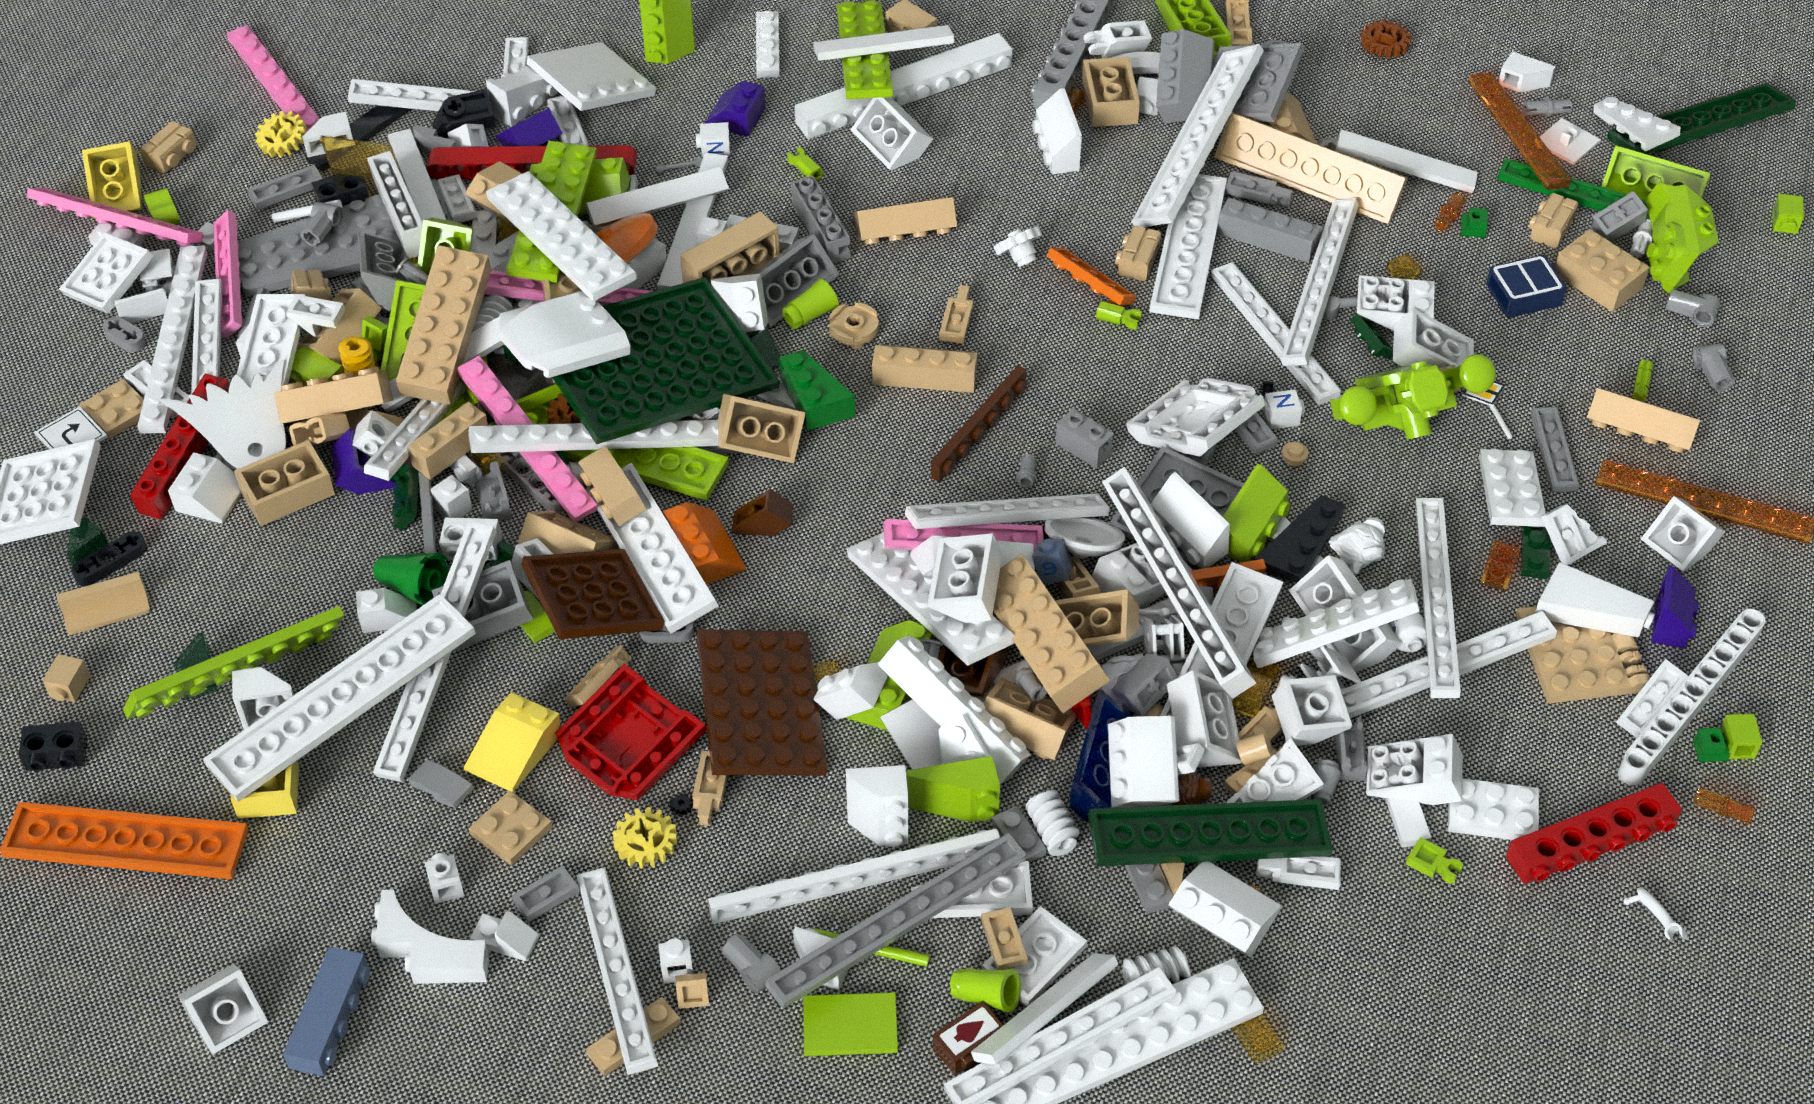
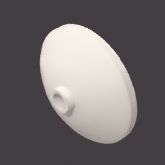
M1090 517L1046 520L1044 530L1050 539H1064L1067 552L1072 553L1073 556L1078 558L1096 557L1112 553L1121 548L1125 541V535L1121 530L1110 526L1107 522Z

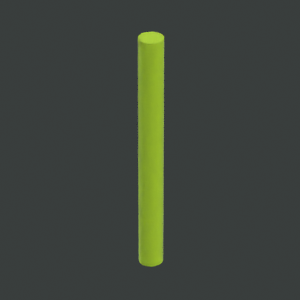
M813 928V930L817 931L820 935L832 939L841 935L838 933ZM889 945L874 953V955L928 967L930 955Z

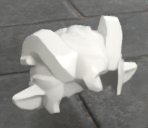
M1369 517L1363 523L1358 521L1330 538V547L1337 552L1341 560L1350 565V570L1353 574H1358L1362 568L1368 566L1371 562L1380 561L1384 557V524L1381 519Z

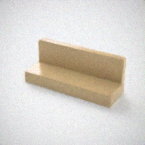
M139 572L56 594L68 635L151 612L146 589Z

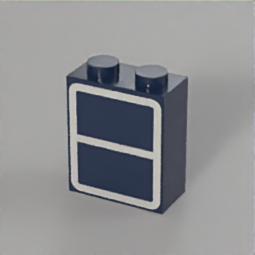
M1544 254L1491 266L1486 281V286L1507 318L1562 306L1564 295L1567 292L1565 282L1560 279L1554 265L1548 261Z

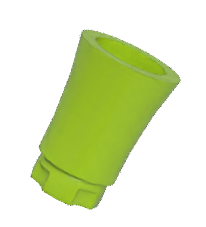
M819 278L810 288L782 308V316L792 329H797L801 325L804 326L813 319L834 310L839 306V301L831 286L825 280Z
M958 968L956 972H953L950 979L952 997L961 999L964 1002L979 1004L983 1001L987 1006L1010 1013L1016 1008L1020 999L1021 979L1016 969L984 970Z

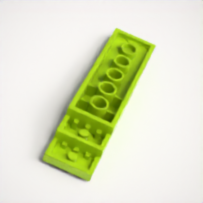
M1155 0L1170 32L1185 29L1214 40L1213 61L1219 47L1233 46L1231 44L1230 32L1209 0Z

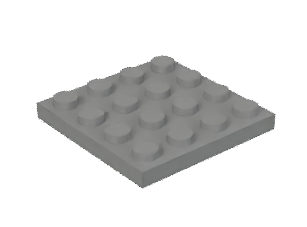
M1302 43L1260 45L1264 52L1232 112L1258 122H1274L1304 52ZM1252 45L1219 47L1213 61V70L1223 52Z
M1164 446L1160 448L1137 482L1151 504L1170 475L1176 472L1222 517L1244 485V483ZM1118 510L1109 525L1121 530L1125 537L1136 541ZM1177 547L1182 559L1190 568L1194 570L1201 569L1197 564L1193 565L1190 563L1185 553Z

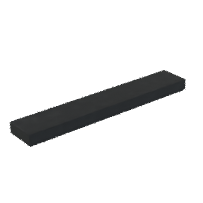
M377 105L349 124L355 148L307 157L306 154V160L310 164L315 165L319 170L324 171L412 109Z

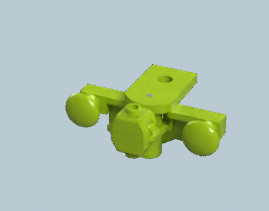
M1474 354L1467 357L1461 365L1440 370L1437 365L1427 364L1426 360L1411 363V366L1397 367L1356 378V386L1347 389L1341 397L1330 399L1334 420L1345 419L1352 425H1362L1363 431L1388 425L1404 431L1406 439L1429 435L1432 433L1429 422L1430 417L1438 415V411L1457 406L1454 389L1464 387L1472 393L1487 391L1491 388L1496 378L1495 366L1488 357Z

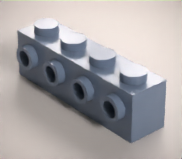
M329 946L283 1052L289 1069L325 1076L328 1066L334 1064L338 1042L347 1033L348 1018L351 1011L354 1012L357 1009L361 987L367 984L370 977V967H368L363 953Z

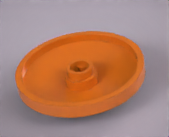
M639 213L602 228L596 235L627 263L652 241L658 231V224L651 214Z

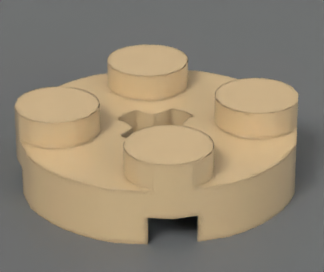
M854 303L855 306L846 307V304L840 305L830 314V336L840 343L850 345L852 348H862L864 343L871 341L878 334L879 320L876 311L864 303ZM856 322L859 323V325H856V326H852V325L849 324V323L855 324Z

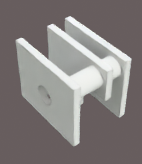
M170 249L151 251L154 257L140 273L142 287L145 288V292L164 288L166 295H169L175 272ZM159 281H166L164 284H158Z
M1170 615L1171 621L1164 619L1163 625H1155L1150 619L1143 617L1144 651L1157 655V650H1162L1170 658H1174V652L1180 657H1185L1183 622L1175 615ZM1156 635H1161V640H1156Z
M1325 646L1320 648L1330 664L1327 665L1318 661L1317 664L1321 671L1303 663L1299 665L1307 678L1336 675L1340 690L1345 688L1338 677L1340 675L1356 683L1361 682L1346 657Z

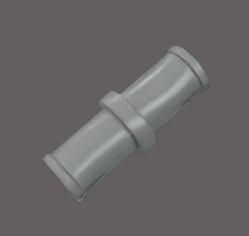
M1544 98L1542 101H1524L1522 104L1523 107L1527 106V108H1522L1524 116L1543 115L1544 117H1550L1552 114H1570L1572 108H1567L1572 106V101L1569 98L1561 100Z

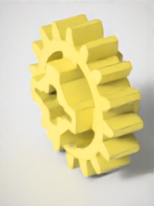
M281 111L279 116L273 113L270 120L267 118L263 119L264 125H258L260 131L255 133L257 137L256 143L264 154L268 153L272 158L276 154H278L279 158H282L286 152L290 156L292 154L291 150L295 149L298 151V144H304L303 135L306 133L305 129H307V126L298 114L294 116L292 111L288 112L287 115H285L284 111Z
M647 807L645 813H641L636 808L634 816L625 813V822L617 821V830L613 831L614 849L618 851L620 860L627 858L629 866L639 862L640 869H643L645 863H650L653 868L656 864L655 861L658 859L663 863L666 862V853L673 855V845H677L676 826L672 824L670 816L663 818L662 810L659 809L653 814L650 807Z

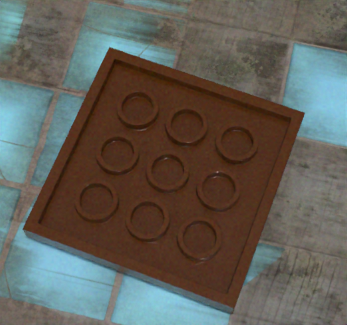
M625 549L523 556L521 565L559 639L663 629L665 621Z

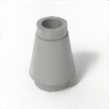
M1319 760L1313 769L1324 783V786L1313 794V799H1321L1322 805H1329L1342 773L1338 763L1331 760Z

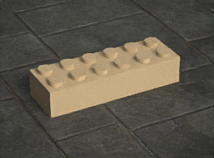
M438 245L396 379L400 395L451 405L459 380L457 367L464 363L471 334L474 330L492 270L488 255Z
M1020 554L1001 567L993 611L1000 622L1014 634L1012 640L1061 712L1064 713L1108 683L1110 679L1024 555Z

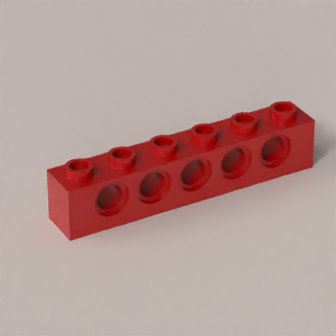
M205 373L192 395L208 401L207 384L218 386L229 393L230 383L228 379ZM189 398V400L187 401V403L192 404V402H191V400H190V398ZM180 415L130 494L140 514L161 520L164 518L172 505L168 492L169 488L193 452L202 454L209 443L199 431Z
M1662 782L1511 840L1506 858L1524 885L1532 881L1540 882L1548 878L1550 874L1560 870L1561 872H1566L1583 861L1592 862L1599 858L1601 854L1609 851L1617 852L1627 844L1635 841L1643 842L1660 831L1665 833L1672 830L1677 825L1682 808Z

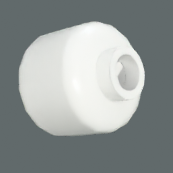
M1419 613L1390 622V627L1395 636L1402 642V645L1398 647L1400 651L1415 652L1426 645L1425 620Z

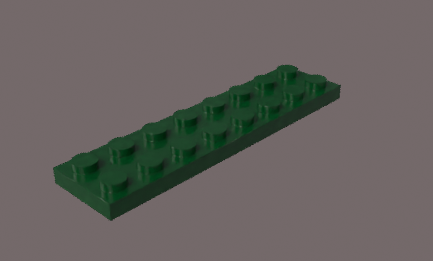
M1764 83L1656 116L1663 120H1669L1672 124L1681 127L1680 136L1648 151H1644L1641 148L1640 142L1634 143L1629 140V134L1626 132L1621 134L1616 128L1608 130L1607 139L1619 147L1643 154L1663 151L1665 148L1674 145H1682L1687 141L1702 139L1710 134L1721 133L1733 127L1744 126L1749 122L1760 121L1776 114H1783L1785 111L1795 109L1796 100L1772 85Z
M1321 799L1089 809L1088 813L1097 867L1331 856L1333 851Z

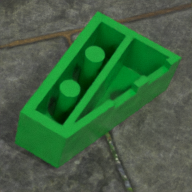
M804 350L779 357L780 378L796 410L806 412L803 424L807 431L855 417V395Z

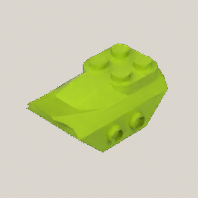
M1659 182L1645 199L1653 237V243L1647 249V257H1649L1650 274L1653 280L1661 282L1662 288L1670 294L1672 289L1676 290L1688 283L1690 280L1688 274L1689 267L1699 255L1717 245L1719 240L1712 207L1686 184L1671 186Z

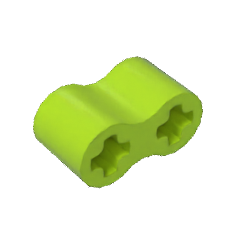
M167 188L143 195L151 218L175 225L180 224L178 213Z

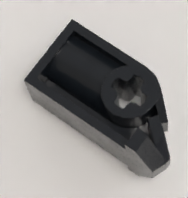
M487 89L448 97L442 103L432 123V128L437 129L438 136L448 138V132L464 124H483L484 129L495 127L494 114Z

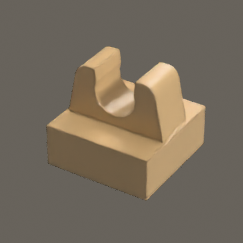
M706 973L675 976L678 1009L709 1006Z

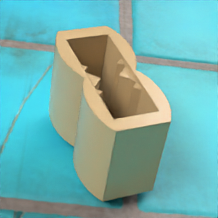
M338 412L295 423L289 428L293 446L307 440L310 441L312 446L340 439L349 429V422L345 413Z

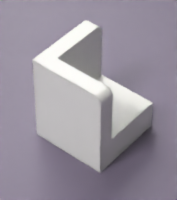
M464 124L447 133L449 139L455 140L456 147H489L483 124Z

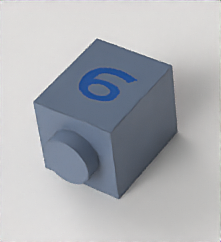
M1045 539L1037 543L1032 557L1038 576L1043 584L1067 581L1072 564L1064 539Z

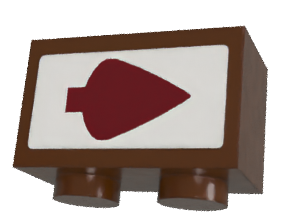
M982 1001L933 1034V1050L956 1076L962 1071L966 1072L974 1068L978 1064V1062L974 1061L971 1051L1004 1025Z

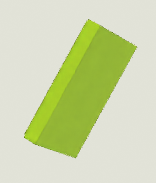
M896 992L810 995L803 997L804 1056L898 1053Z

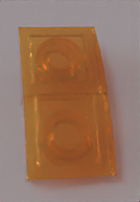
M1494 540L1479 584L1506 592L1520 547Z

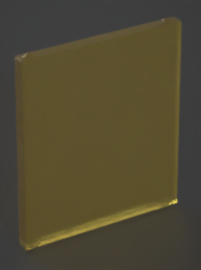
M322 135L320 138L332 173L373 178L367 158L390 151L395 160L390 145Z

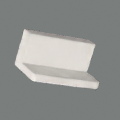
M161 288L116 300L114 303L119 317L133 323L165 314L168 299L165 289Z

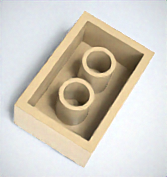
M1129 57L1083 60L1082 85L1091 126L1104 127L1138 124L1140 101Z
M1589 229L1559 252L1555 271L1561 279L1611 312H1614L1643 289L1650 267Z
M309 440L234 471L240 491L260 526L335 495L330 475Z

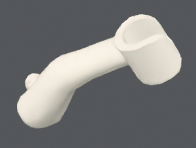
M1637 888V895L1624 899L1625 905L1641 900L1643 905L1665 927L1664 934L1672 943H1674L1673 935L1677 931H1679L1682 938L1686 939L1688 937L1686 930L1678 923H1674L1665 908L1644 888Z

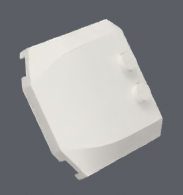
M583 291L500 313V340L525 368L543 370L544 376L547 378L630 355V344L624 329L597 300L592 301Z
M1212 378L1202 379L1197 385H1190L1189 380H1183L1129 420L1126 425L1128 432L1141 444L1159 448L1164 446L1182 454L1200 457L1263 408L1265 402L1264 397L1261 394L1257 396L1255 389L1251 386Z

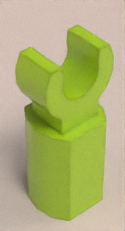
M797 147V155H792L790 152L787 153L788 163L795 165L806 177L814 176L816 181L822 178L823 169L808 155H805L803 148Z
M1103 301L1100 302L1096 313V319L1118 325L1122 323L1129 329H1137L1138 320L1141 321L1142 311L1138 309L1126 310L1125 307Z

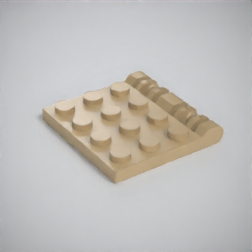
M1537 606L1517 608V621L1535 614ZM1551 622L1557 630L1556 638L1528 648L1547 704L1639 693L1650 679L1645 665H1636L1639 664L1642 658L1640 652H1637L1638 646L1634 636Z

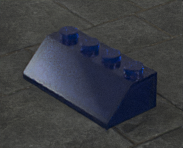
M1103 690L1098 691L1071 787L1069 808L1087 823H1089V809L1112 808L1108 724L1132 717Z

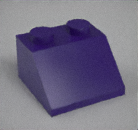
M741 81L725 91L711 111L705 124L728 122L729 132L749 136L766 107L764 86Z
M550 108L496 135V138L504 147L539 146L541 144L547 146L548 141L557 142L556 136L562 134V131Z
M349 428L331 447L336 486L358 495L394 488L396 482L392 477L388 481L364 473V465L371 457L352 445L355 430Z
M1668 566L1656 598L1651 642L1685 649L1688 639H1694L1697 623L1692 622V619L1696 618L1699 602L1694 601L1696 591L1694 587L1672 566Z

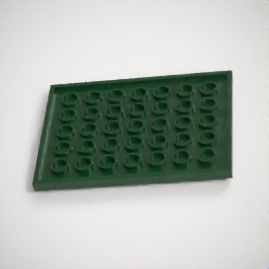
M706 277L602 306L624 329L630 344V355L552 377L596 445L720 407L723 394L749 398L778 389L780 384L778 377Z

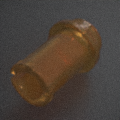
M1077 88L1070 90L1067 94L1074 115H1076L1079 106L1085 101L1083 91Z

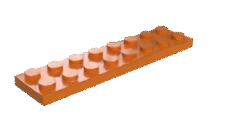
M19 802L0 848V853L4 858L233 880L249 829L247 823Z

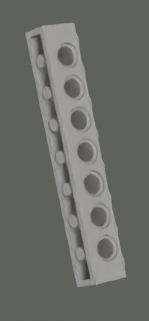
M1116 0L1076 1L1074 13L1069 14L1067 26H1063L1061 30L1060 40L1055 41L1053 53L1048 55L1045 69L1040 70L1038 82L1032 86L1033 107L1039 108L1061 88H1065L1067 96H1069L1083 68V60H1086L1090 54L1088 49L1094 44L1085 43L1083 37L1088 32L1102 29Z

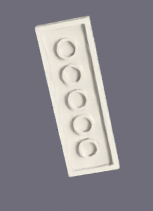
M1411 578L1405 581L1396 580L1388 587L1380 590H1368L1362 596L1352 600L1343 599L1337 602L1335 606L1326 609H1315L1309 615L1298 619L1290 618L1279 626L1273 628L1265 627L1253 650V657L1257 668L1420 612L1415 587Z

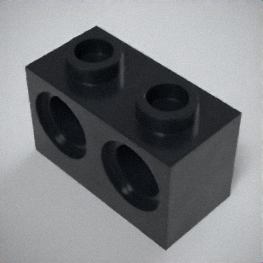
M358 168L311 182L316 202L325 203L340 200L342 206H345L355 200H362L364 202L365 198L369 197Z
M81 721L22 726L18 755L26 771H42L55 768L69 769L85 766L88 737Z

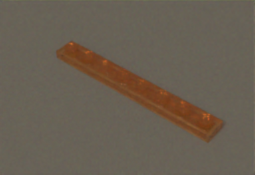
M1491 72L1470 74L1468 83L1547 190L1568 188L1571 178Z
M1604 459L1595 484L1666 505L1675 496L1685 500L1706 516L1806 544L1810 543L1814 531V517Z

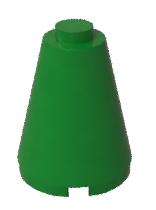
M439 553L383 555L374 563L373 574L376 581L423 606L434 598L432 590L444 586L451 567L446 566L445 560H448L446 556Z

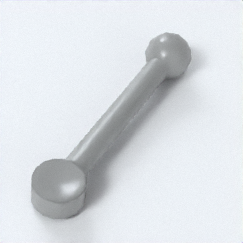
M697 157L694 161L665 166L658 164L655 170L657 173H663L664 170L693 165L700 167L703 158Z

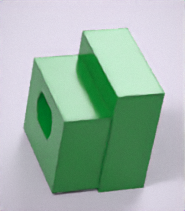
M1469 208L1468 214H1462L1460 221L1461 236L1485 238L1488 225V209Z
M1699 728L1693 739L1699 762L1728 761L1730 752L1721 728Z

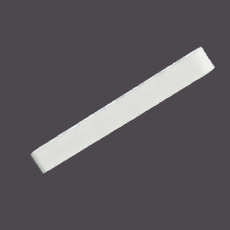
M1745 609L1740 613L1629 747L1618 769V776L1621 781L1628 785L1640 784L1757 642L1766 622L1764 615L1760 611Z

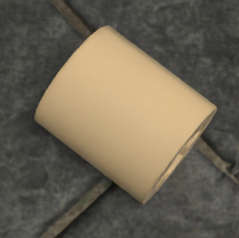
M1265 732L1237 740V750L1244 765L1273 756L1272 746Z

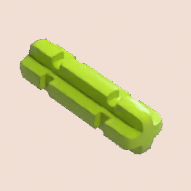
M1642 359L1639 362L1632 398L1642 402L1646 400L1651 380V371L1653 369L1652 361Z

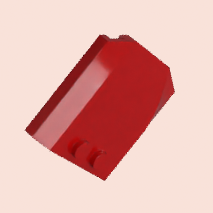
M623 664L555 733L567 763L607 795L639 800L707 731V727L686 709L680 710L648 686L642 676L626 664Z

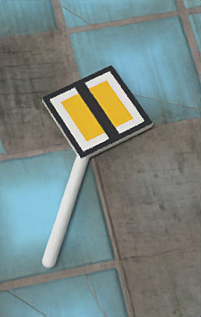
M1494 381L1491 388L1483 393H1472L1465 389L1462 396L1489 405L1507 438L1512 439V434L1494 405L1505 385Z

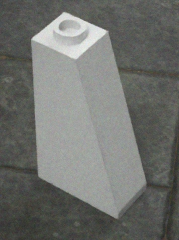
M1560 562L1541 595L1535 612L1536 614L1543 611L1551 622L1639 637L1643 628L1649 629L1655 617V613L1651 612L1654 604L1653 600Z

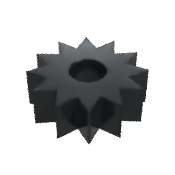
M683 793L680 796L676 794V798L672 797V802H670L671 812L675 811V815L680 813V816L683 813L687 815V812H691L693 807L692 798H688V794L685 796Z

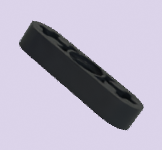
M131 531L77 561L71 570L76 583L80 586L92 585L141 557L147 550L145 539L141 533ZM106 556H117L112 562H103Z

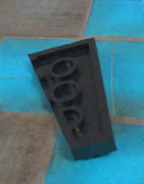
M1321 495L1267 545L1254 560L1264 559L1266 571L1297 583L1313 569L1344 514L1346 504Z

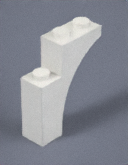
M381 890L380 902L375 903V919L378 920L377 928H373L371 934L372 946L377 947L380 958L405 957V970L410 972L413 984L487 982L489 952L485 940H459L432 933L415 923L403 911L396 899L394 890Z

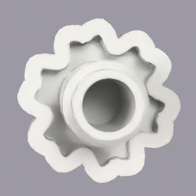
M1039 226L1023 232L1021 229H1018L1008 234L1007 239L993 246L997 256L1010 252L1014 263L1017 262L1018 266L1022 267L1037 260L1035 256L1037 252L1032 241L1041 237L1042 233Z

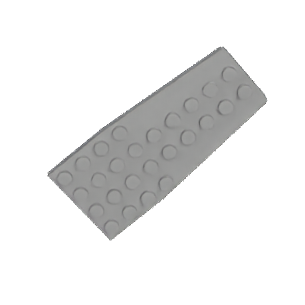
M432 179L431 183L446 220L453 221L436 179ZM380 194L365 198L364 202L362 200H355L350 204L342 206L343 220L338 228L332 227L322 242L316 247L308 245L301 239L300 232L311 217L239 241V276L245 295L253 296L260 288L271 292L291 287V272L293 270H305V272L308 270H320L323 278L360 271L359 230L400 241Z

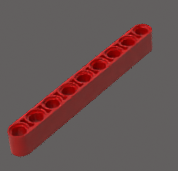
M628 145L589 146L596 147L595 159L623 157L629 175L634 174L637 160L635 148ZM547 146L433 148L429 153L426 170L433 179H442L454 175H460L461 179H474L478 172L500 161L523 174L530 170L531 164L542 162Z

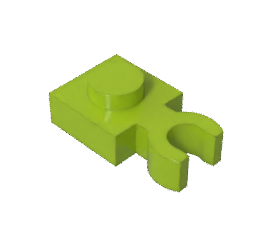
M368 316L363 319L361 337L371 343L376 364L383 359L382 350L385 347L388 325Z
M1422 837L1419 838L1406 860V865L1433 878L1436 872L1441 874L1442 879L1450 884L1455 883L1457 875L1449 870L1461 873L1464 864L1458 859L1445 858L1447 850Z

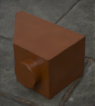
M769 489L734 511L732 532L737 535L774 536L791 525L794 504Z

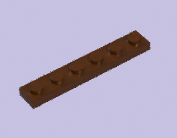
M1017 365L931 460L932 479L940 482L946 475H950L957 462L968 455L970 448L975 442H980L985 431L990 426L996 424L1002 412L1011 407L1013 400L1019 394L1022 395L1028 385L1026 381L1027 369Z

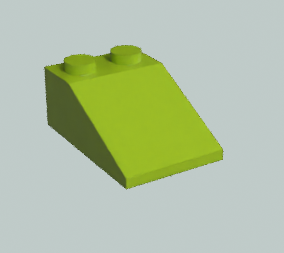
M992 756L906 770L908 808L968 822L988 821L999 814L1000 782Z

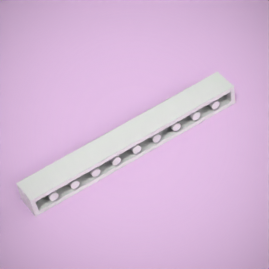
M997 33L892 70L890 72L893 97L889 98L903 106L1012 67V48ZM844 87L796 104L795 123L807 139L855 123L873 98L846 99Z
M1123 467L1102 483L1220 686L1233 699L1255 685L1256 681L1137 481Z

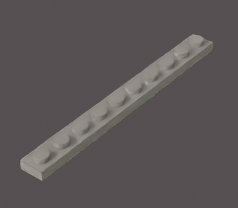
M1007 833L768 978L765 983L766 988L782 1009L786 1008L1025 861L1027 854L1014 838Z

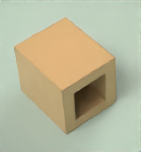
M57 654L42 681L51 698L57 701L66 700L76 703L90 678V674L83 659Z

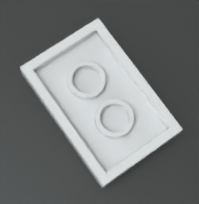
M1462 778V801L1448 803V832L1514 840L1539 830V788Z
M1041 906L1018 928L1028 958L1027 965L1011 968L1016 969L1020 975L1021 995L1019 1001L1026 1006L1035 1001L1087 947L1086 939ZM993 956L982 965V969L997 970Z

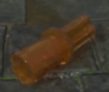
M1453 193L1449 201L1440 208V214L1434 222L1437 231H1446L1452 221L1458 218L1459 210L1465 203V198L1462 194Z
M1698 788L1693 799L1694 804L1718 812L1720 817L1726 815L1748 825L1755 812L1754 806L1730 799L1728 794L1722 796L1702 788Z

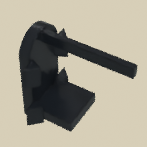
M1263 381V385L1260 386V390H1262L1261 395L1264 399L1265 393L1275 392L1274 382Z

